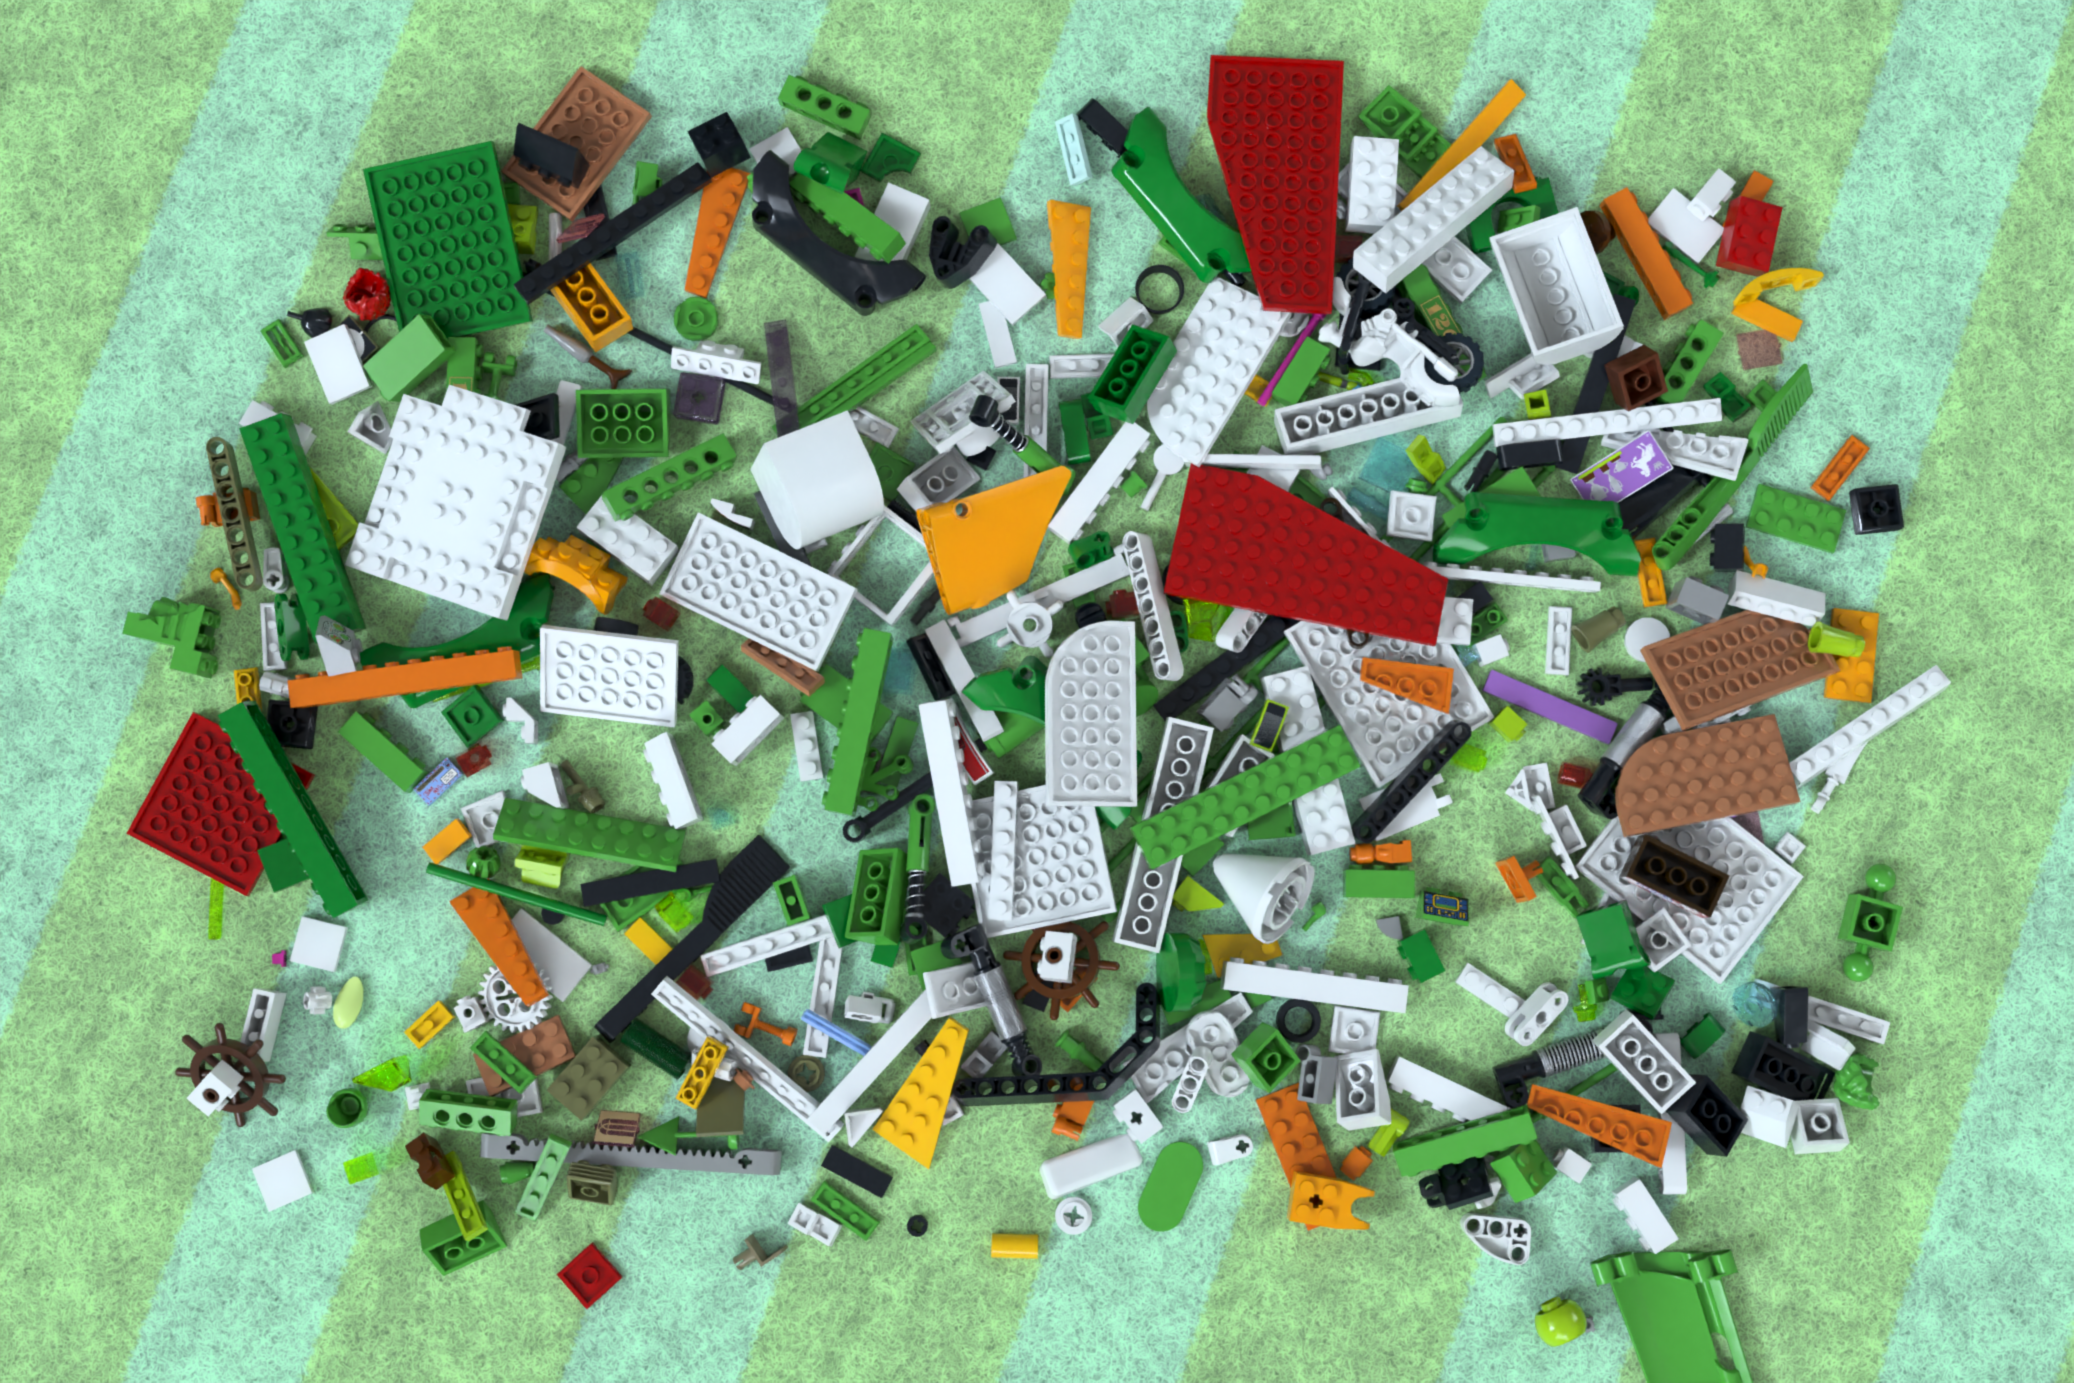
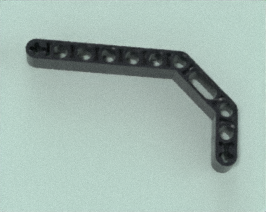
M1146 982L1138 986L1136 990L1135 1033L1096 1072L959 1079L954 1083L952 1092L959 1103L967 1107L1106 1100L1158 1050L1160 1046L1159 994L1151 983ZM1146 1016H1153L1149 1021H1143ZM1153 1037L1150 1042L1143 1043L1145 1038ZM1136 1053V1056L1120 1072L1113 1073V1070L1129 1054ZM1100 1083H1106L1104 1088L1096 1089ZM1083 1084L1080 1090H1074L1076 1085ZM1060 1085L1057 1091H1051L1052 1087ZM1037 1086L1034 1092H1028L1031 1087ZM1015 1087L1013 1092L1006 1094L1007 1089ZM992 1088L989 1094L983 1095L986 1089Z

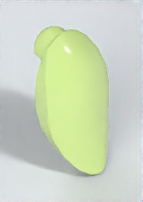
M358 977L349 979L335 1000L333 1019L339 1028L350 1027L361 1011L363 985Z

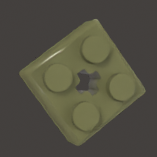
M584 1160L570 1163L568 1175H566L568 1197L570 1199L610 1206L614 1204L617 1192L616 1170L612 1166L607 1164L595 1166Z

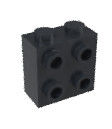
M941 873L936 876L923 892L925 896L922 899V904L924 905L922 906V914L924 915L925 922L944 938L955 934L960 928L958 925L959 921L963 917L967 920L975 910L972 907L975 902L958 887L951 886V881Z

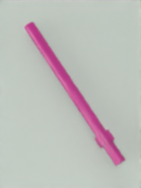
M1312 314V318L1257 401L1258 404L1261 406L1266 405L1272 396L1274 388L1306 337L1311 336L1318 323L1323 321L1327 314Z

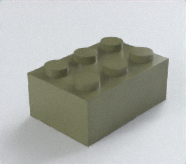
M598 1035L593 1036L550 1085L547 1091L582 1121L590 1115L632 1065Z

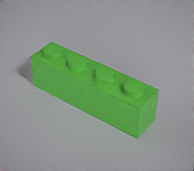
M356 711L340 728L338 733L404 792L411 793L429 773L424 769L426 764L418 757L413 759L407 753L410 750L401 742L396 744L390 739L393 735L384 727L379 729L374 724L376 720L369 713L365 712L362 714Z

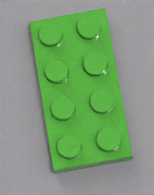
M1758 484L1746 528L1833 554L1846 510Z

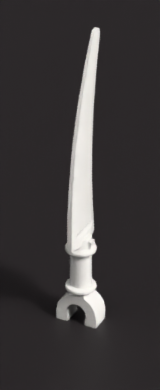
M1866 744L1826 770L1825 774L1829 776L1826 779L1827 783L1822 791L1818 792V797L1811 810L1819 814L1826 802L1830 800L1829 796L1835 786H1838L1839 782L1845 783L1852 766Z

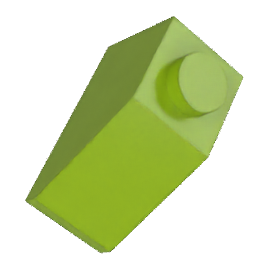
M1186 876L1174 891L1172 898L1174 901L1171 903L1181 912L1184 909L1190 912L1222 908L1224 905L1223 902L1189 876Z

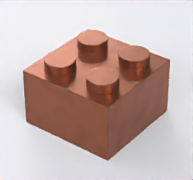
M1644 344L1605 364L1614 401L1628 412L1668 392L1659 355Z

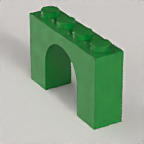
M1540 176L1535 177L1537 182L1536 189L1515 194L1513 188H1511L1468 224L1465 229L1471 251L1474 254H1479L1492 250L1490 237L1495 236L1491 214L1493 208L1498 204L1515 202L1523 207L1536 205L1541 208L1539 220L1558 214L1549 177L1543 179Z

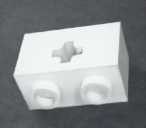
M1136 1088L1113 1104L1115 1110L1112 1111L1120 1123L1122 1121L1126 1122L1129 1127L1126 1131L1134 1142L1138 1139L1142 1144L1163 1128V1125ZM1132 1112L1142 1113L1139 1123L1136 1120L1130 1121L1132 1119Z

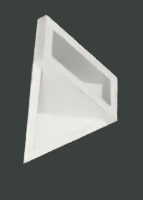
M881 1107L852 1109L844 1113L849 1146L853 1147L884 1111Z

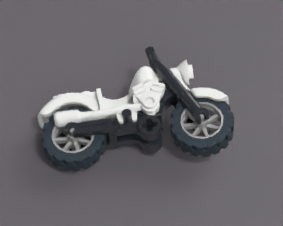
M1353 258L1348 260V263L1341 266L1340 272L1333 279L1332 302L1338 312L1344 316L1340 330L1338 329L1336 321L1330 324L1326 323L1320 329L1318 338L1321 342H1331L1339 347L1338 363L1341 374L1347 375L1349 373V355H1351L1353 362L1358 366H1367L1381 358H1389L1398 365L1401 372L1400 380L1410 391L1414 390L1424 404L1427 406L1431 405L1432 407L1459 405L1460 392L1464 391L1466 393L1470 391L1471 387H1475L1482 376L1484 355L1480 351L1479 344L1477 342L1474 343L1471 337L1463 336L1462 333H1457L1456 335L1445 333V336L1435 335L1415 320V306L1408 298L1398 299L1394 303L1393 310L1389 309L1390 302L1394 298L1395 286L1387 293L1381 290L1377 294L1372 288L1378 287L1353 268ZM1359 275L1358 281L1352 280V278ZM1350 284L1357 288L1350 292L1348 285ZM1366 315V317H1372V319L1364 320L1363 316ZM1462 354L1468 358L1467 360H1459ZM1470 365V368L1465 372L1460 366Z

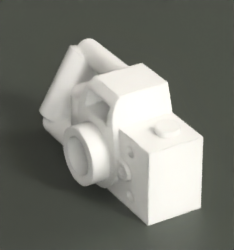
M863 991L860 997L849 995L845 1001L844 1018L856 1019L862 1022L889 1024L893 1021L896 1003H894L893 999L874 996V993ZM882 1003L886 1004L884 1017H882Z

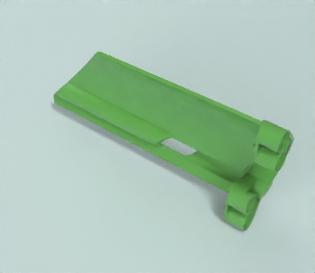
M1731 1249L1709 1252L1697 1250L1658 1252L1657 1254L1628 1251L1608 1254L1590 1262L1596 1286L1611 1284L1647 1383H1753L1721 1279L1723 1276L1738 1273ZM1712 1333H1719L1727 1340L1735 1366L1733 1370H1728L1719 1363L1711 1339Z

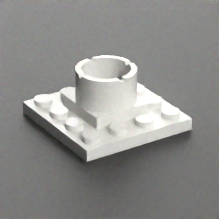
M983 370L910 422L940 454L951 450L956 443L963 455L972 456L986 450V447L994 444L1000 435L998 432H993L991 427H981L970 421L969 415L977 396L986 395L995 399L998 402L997 410L999 413L1009 410L1016 401L1012 394Z

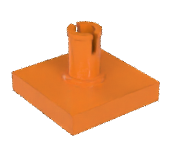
M1515 856L1502 858L1495 862L1517 903L1530 901L1537 897L1528 881L1543 873L1542 867L1536 868L1540 865L1537 860L1523 868L1520 867Z

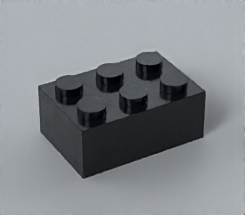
M1689 1074L1696 1083L1675 1101L1666 1112L1707 1155L1727 1157L1748 1119L1707 1075Z

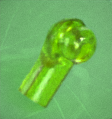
M1350 368L1347 379L1360 382L1363 387L1376 384L1369 373Z

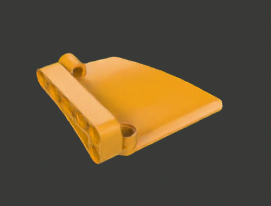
M1058 466L962 499H952L947 503L938 502L917 509V519L941 600L948 615L969 608L984 607L990 604V601L1028 580L1048 525L1071 478V471L1065 466ZM960 503L963 510L960 515H957L956 506Z

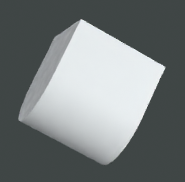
M848 410L764 443L750 469L778 529L794 549H800L878 517L884 510L883 493L878 475Z

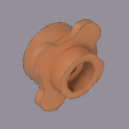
M736 1068L737 1074L733 1077L734 1081L744 1091L749 1087L754 1090L755 1087L751 1083L754 1080L753 1077L746 1070L741 1072Z

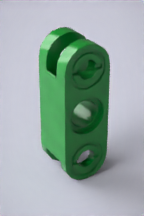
M293 593L291 595L290 606L286 594H276L274 609L280 657L282 661H289L292 651H297L300 660H307L310 652L307 622L298 594Z

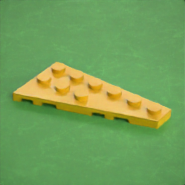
M951 1016L872 1129L927 1169H930L969 1032L968 1028Z

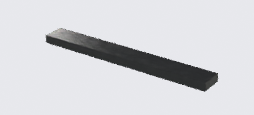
M1613 294V300L1624 325L1623 330L1609 344L1593 352L1572 415L1599 412L1609 382L1605 364L1616 359L1636 300ZM1590 436L1564 439L1562 444L1564 463L1555 465V468L1578 474Z

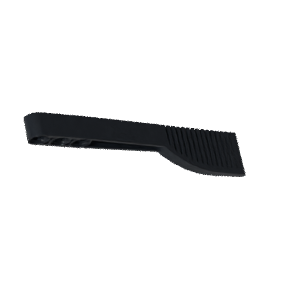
M757 835L724 868L720 874L721 882H716L712 886L705 904L702 921L596 1023L594 1028L609 1043H612L615 1037L620 1032L622 1033L631 1024V1021L640 1016L648 1008L647 1006L656 999L651 994L662 980L668 976L674 981L692 962H695L773 885V882H776L790 868L787 862L760 835Z

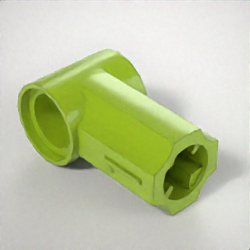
M1391 1108V1124L1379 1126L1367 1146L1385 1157L1397 1137L1399 1138L1405 1132L1410 1120Z

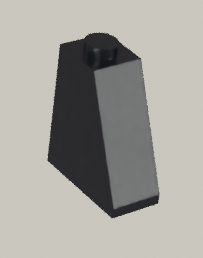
M1783 986L1770 988L1776 1042L1785 1045L1787 1048L1800 1047L1799 1043L1807 1042L1808 987Z

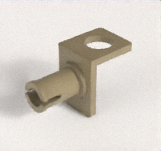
M752 1233L744 1240L749 1248L733 1257V1262L736 1264L744 1260L736 1266L739 1270L744 1269V1267L755 1260L762 1267L783 1253L788 1246L785 1245L770 1256H767Z

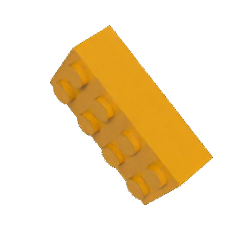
M591 263L550 290L595 352L633 330L631 317Z

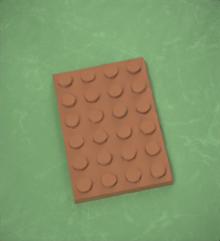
M580 66L533 128L579 149L590 165L579 188L577 189L573 186H570V188L564 187L557 182V179L552 177L546 179L534 169L528 171L520 167L514 155L501 172L573 222L651 119L652 115Z

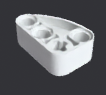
M1466 1213L1462 1216L1460 1220L1462 1230L1484 1252L1510 1264L1522 1265L1527 1262L1530 1254L1531 1227L1526 1221L1518 1217ZM1470 1219L1477 1220V1227L1473 1230H1468L1467 1223ZM1494 1221H1499L1500 1229L1492 1233L1490 1230L1491 1224ZM1520 1224L1523 1227V1231L1516 1233L1514 1228H1518ZM1520 1247L1521 1255L1518 1258H1512V1250Z

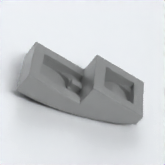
M992 1029L962 1064L961 1068L973 1078H982L1008 1047L1001 1043L999 1035Z

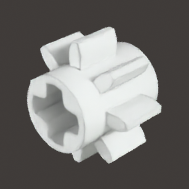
M322 986L310 987L311 992L304 994V1008L306 1010L310 1009V1014H325V1009L331 1008L332 1005L331 992L326 991V987Z

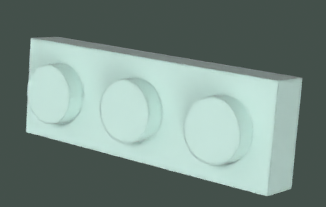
M1072 113L1056 121L1055 124L1070 185L1076 186L1093 177L1078 115Z

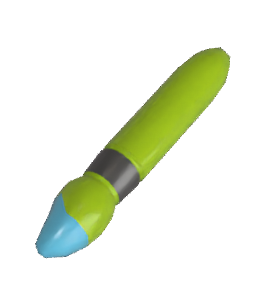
M1323 372L1318 374L1320 376L1319 381L1345 388L1348 391L1361 388L1354 381L1348 382L1345 379Z

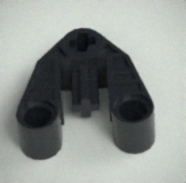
M940 216L934 220L929 258L936 278L946 288H956L974 276L996 248L997 239L986 226H976L971 231L968 241L963 245L960 242H956L959 237V229L948 217Z

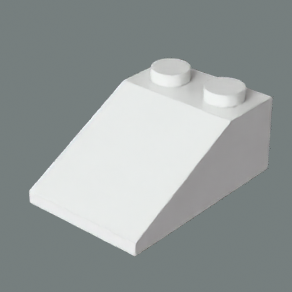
M953 447L947 452L939 453L906 477L897 490L916 512L917 509L934 503H947L952 499L959 498L981 478L958 450Z
M1373 1049L1334 1056L1338 1058L1335 1075L1337 1123L1347 1130L1391 1124L1390 1098L1379 1050Z

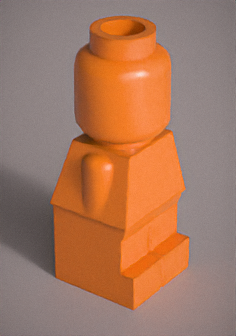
M1411 840L1399 841L1400 844L1387 843L1375 846L1371 843L1356 844L1354 847L1349 848L1350 861H1355L1357 864H1371L1373 861L1386 864L1412 862Z

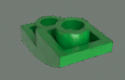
M722 664L705 680L737 713H741L746 708L747 702L754 697Z

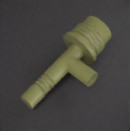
M568 760L563 761L560 766L574 783V785L566 788L567 794L581 793L578 802L582 803L590 814L602 809L605 802L599 794L597 787L589 789Z

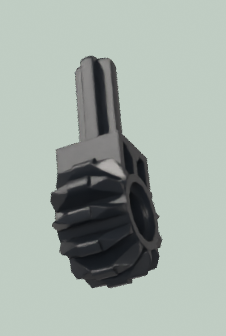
M1592 668L1588 669L1587 674L1582 673L1580 675L1582 681L1576 683L1578 687L1583 688L1577 691V694H1585L1582 702L1585 703L1590 699V706H1595L1597 703L1600 706L1605 705V700L1611 701L1612 697L1621 696L1622 692L1650 691L1653 687V681L1650 677L1621 679L1620 674L1610 675V672H1606L1602 675V668H1597L1596 671ZM1594 681L1599 683L1601 689L1599 693H1596L1592 689V683Z

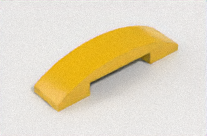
M1785 268L1768 272L1747 284L1735 298L1733 304L1736 306L1753 302L1762 291L1789 284L1793 285L1795 292L1815 287L1824 277V274L1821 271L1807 268Z

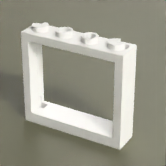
M884 505L883 513L880 516L871 519L866 526L862 525L855 534L857 538L852 544L849 542L841 551L843 556L838 562L834 560L831 563L830 568L827 570L829 572L828 575L846 583L839 575L885 517L926 548L923 536ZM931 563L927 564L889 614H886L858 591L854 598L893 628L933 577L934 573Z

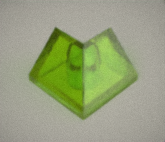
M1183 598L1188 638L1215 642L1218 631L1231 614L1230 607Z
M406 1055L394 1057L352 1078V1081L355 1084L381 1090L396 1091L397 1088L412 1081L409 1061Z

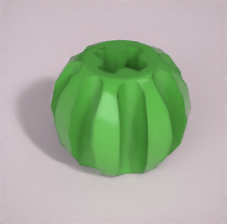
M486 846L474 848L469 852L466 859V868L469 873L484 879L494 877L501 866L500 856L497 854V851Z

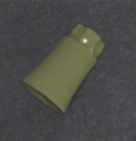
M1613 606L1607 611L1604 610L1581 623L1571 626V632L1581 649L1590 653L1598 644L1626 624V620L1619 608Z

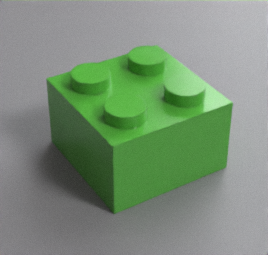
M1264 1022L1231 1053L1252 1083L1268 1093L1301 1061L1278 1029Z
M1536 1139L1527 1145L1517 1144L1511 1146L1508 1150L1502 1151L1490 1163L1515 1203L1537 1195L1557 1174L1553 1164L1549 1161Z

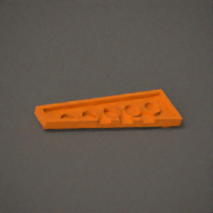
M732 167L712 177V183L703 188L685 292L707 299L748 186L747 176L751 173Z
M472 887L449 901L526 1006L530 1007L549 995L500 895Z
M1534 1084L1531 1085L1527 1102L1529 1109L1651 1165L1662 1168L1672 1122Z

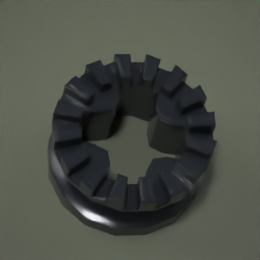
M922 1215L912 1216L907 1223L909 1234L915 1237L925 1234L928 1228L926 1218ZM916 1219L919 1223L923 1222L924 1224L920 1232L911 1228Z

